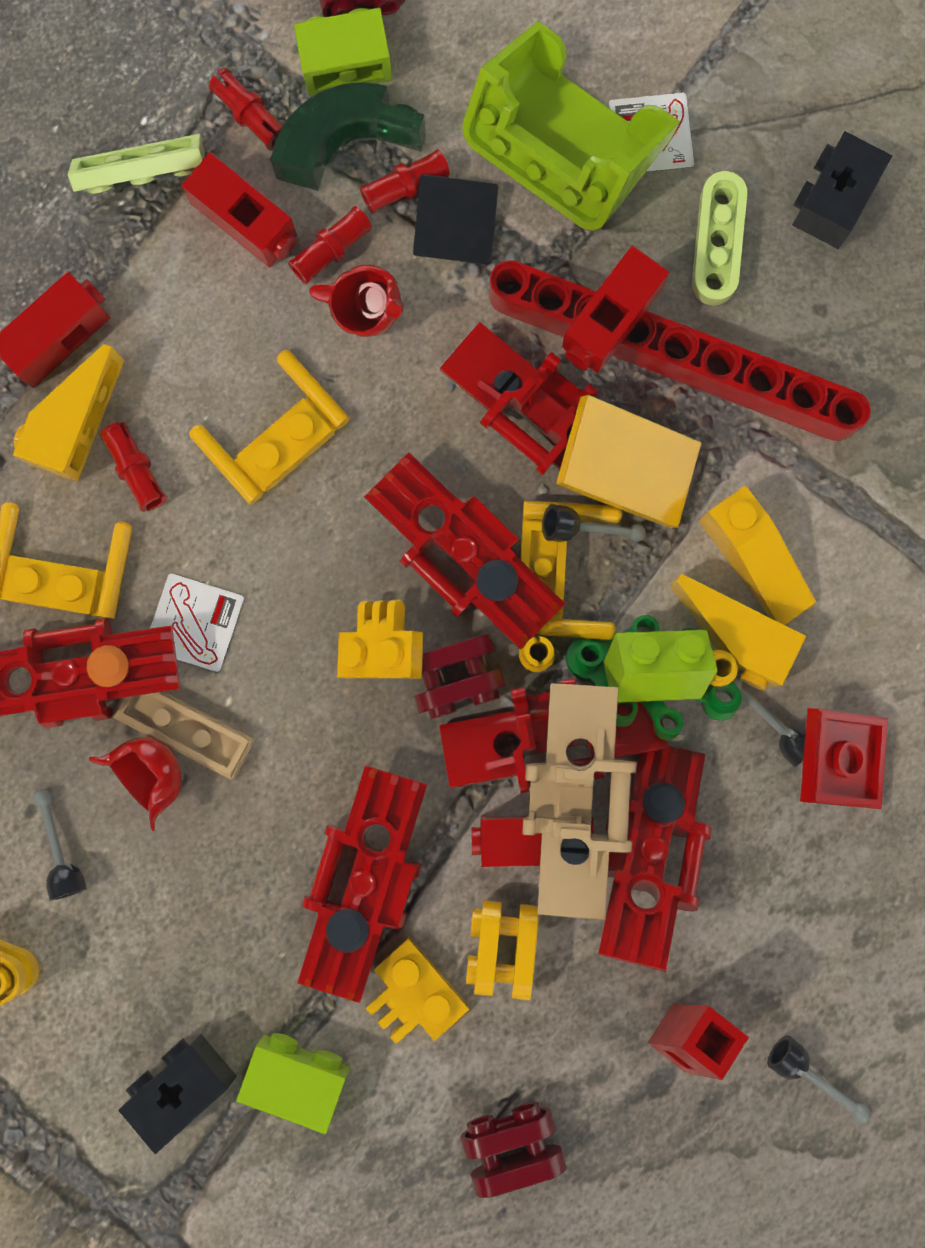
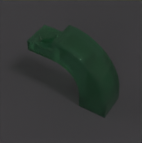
M367 82L341 84L317 93L291 114L278 135L270 161L277 180L318 191L330 158L340 147L348 142L372 138L421 152L426 138L424 114L418 113L411 106L405 104L390 105L388 89L385 85Z

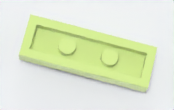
M195 134L72 159L67 175L74 192L87 189L88 193L91 194L101 193L111 189L113 184L130 181L132 185H141L153 181L156 178L155 175L170 172L174 176L190 175L204 159L205 149L201 135Z

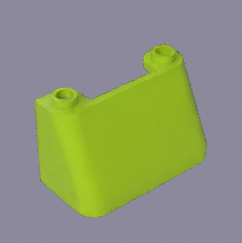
M537 20L480 68L463 120V135L467 144L483 158L579 227L595 231L600 229L619 208L672 139L680 121L656 105L641 107L634 114L630 123L562 75L567 60L566 47L562 39L554 31Z

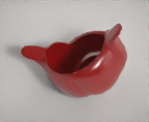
M375 265L356 266L350 271L342 273L333 284L313 285L309 289L312 298L329 305L331 316L338 327L349 334H355L360 337H372L383 334L392 327L403 312L404 305L400 298V290L395 277L389 271Z
M141 737L120 744L102 757H89V761L92 763L109 766L133 798L149 811L150 827L152 831H155L156 818L176 800L181 790V766L174 753L164 743L155 738Z

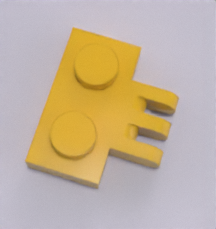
M378 600L374 603L372 601H361L357 610V632H339L337 678L422 679L423 632L404 631L405 605L402 600H390L389 602Z
M410 936L373 969L387 987L365 1009L370 1015H373L384 1004L390 1008L377 1023L384 1030L397 1018L402 1022L389 1036L395 1044L401 1041L418 1024L422 1026L435 1042L470 1010L468 1003Z

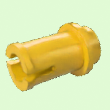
M534 636L521 650L519 649L521 664L531 672L545 671L552 665L555 658L553 645L545 637ZM534 646L541 647L545 652V659L540 662L533 659L530 655V648Z
M714 650L713 654L718 671L710 684L718 687L726 686L734 681L737 675V661L731 653L725 650Z

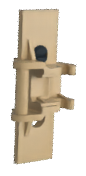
M551 683L546 763L527 764L525 780L531 781L529 816L523 818L522 834L535 835V833H542L537 914L605 920L609 852L632 851V841L628 840L627 836L631 773H636V762L614 760L618 687ZM575 739H586L594 747V758L585 766L574 765L567 757V746ZM596 771L611 772L608 835L592 834L593 780L594 772Z

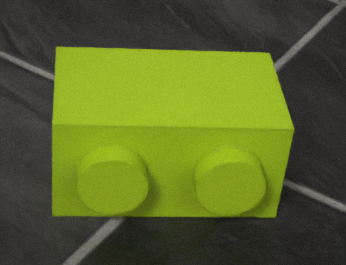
M358 8L350 11L348 14L332 17L314 16L305 22L294 23L302 73L308 96L393 81L390 55L380 8L369 10Z
M707 630L616 633L603 662L608 687H618L617 703L701 699L718 671Z
M273 1033L271 1037L263 1035L255 1047L236 1102L326 1135L350 1066L341 1063L342 1058L331 1051L317 1049L313 1053L297 1047L298 1041L290 1036Z

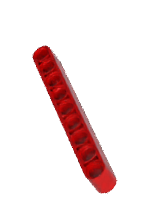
M513 260L502 261L497 264L491 271L489 280V299L495 310L561 337H564L566 330L596 292ZM509 281L517 284L520 290L514 294H505L499 290L498 286L503 282ZM552 297L557 299L562 306L557 310H546L539 302L544 298ZM648 311L644 313L633 328L641 332L644 340L634 343L625 338L612 355L618 359L833 441L846 440L862 428L870 418L871 408L869 401L864 395L855 390ZM671 344L678 345L683 349L686 357L682 359L670 357L665 350V346ZM716 360L723 363L727 374L716 375L712 373L708 368L707 362ZM758 376L763 378L768 385V391L761 392L753 388L750 377ZM793 392H800L806 395L809 399L810 407L802 408L798 406L793 400ZM836 408H842L850 414L851 425L844 424L838 420L835 413Z

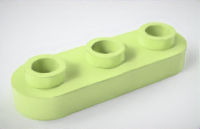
M729 171L717 172L710 176L700 195L692 290L698 300L711 306L727 302L737 289L740 277L747 186L739 175ZM719 195L724 196L729 203L725 205L719 204L715 197ZM711 238H721L724 241L725 246H714L711 242ZM715 279L720 283L721 288L717 290L711 289L706 281Z

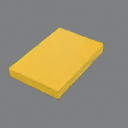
M586 395L580 397L556 485L662 526L678 528L701 442L595 397Z

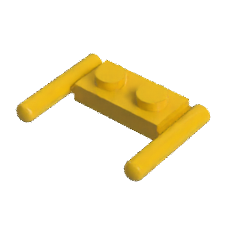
M282 350L277 355L276 361L306 394L307 398H302L238 453L235 460L231 458L203 425H195L189 432L190 438L249 505L256 503L266 491L269 492L335 435V431L343 428L350 420V417L289 350Z
M524 500L520 560L564 601L567 541L554 542L547 541L544 538L542 519L546 508L551 504L564 505L573 508L579 515L581 522L614 524L620 522L622 510L611 505ZM562 607L536 635L611 640L616 634V627L612 622L562 619Z
M13 502L3 503L0 509V600L115 619L132 526L125 521H119L114 525L105 572L12 556L10 554L20 509Z

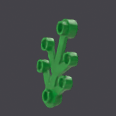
M642 615L634 620L631 629L622 633L639 632L637 628L640 626H646L652 632L660 630L658 621L652 616ZM685 628V629H682L681 631H685V630H696V629H694V628ZM580 638L574 641L566 655L569 671L582 681H592L594 686L608 687L603 662L613 639L601 641L599 639ZM592 653L598 660L587 662L583 659L582 654ZM732 682L722 687L710 684L701 699L692 700L701 702L704 712L710 718L725 721L732 718L742 702V695L738 687ZM721 691L731 697V701H721L717 697L716 692ZM640 701L653 721V731L656 736L663 740H672L679 735L683 727V718L678 711L667 708L663 701ZM618 702L617 706H626L631 714L629 716L617 714L616 726H628L636 717L638 711L637 703ZM670 719L675 723L676 728L667 730L661 726L660 720Z

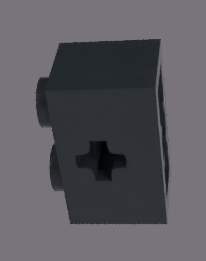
M844 131L836 146L834 147L827 143L813 169L820 172V175L815 184L806 181L793 206L800 209L792 226L839 249L853 230L893 155Z
M202 1034L190 1044L182 1038L161 1058L166 1064L165 1067L155 1076L147 1070L125 1090L130 1098L118 1111L154 1154H157L228 1090L237 1077ZM178 1083L183 1090L173 1096L168 1089Z

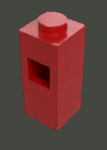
M209 152L181 184L192 206L267 267L270 268L277 259H284L292 251L296 242L295 238L298 236L292 218L212 153Z
M632 245L566 330L561 347L566 350V357L580 369L587 370L590 368L599 374L663 290L670 272Z
M67 271L0 332V358L20 379L34 388L110 319V316L100 306L106 299L88 279L79 284Z
M529 815L480 816L481 827H471L472 855H481V867L540 866L542 833H535V835L522 834L523 818ZM591 816V832L594 834V819Z
M672 1004L647 1043L685 1073L723 1080L749 1037L710 1006Z

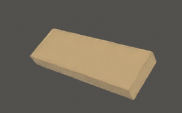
M166 692L121 698L112 715V718L149 737L155 738L169 748L230 780L235 779L255 741L254 738Z

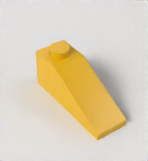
M103 344L29 412L25 424L20 425L15 433L13 456L30 466L76 482L79 481L125 361L112 346Z
M746 485L709 510L699 520L702 527L771 619L786 625L816 603L774 522Z
M682 573L673 580L670 588L700 628L707 630L709 639L716 649L725 650L733 655L737 661L738 671L742 673L739 679L762 691H765L767 686L771 688L783 686L806 636Z

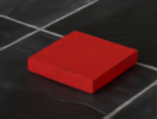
M807 708L800 802L882 809L888 718L820 708Z

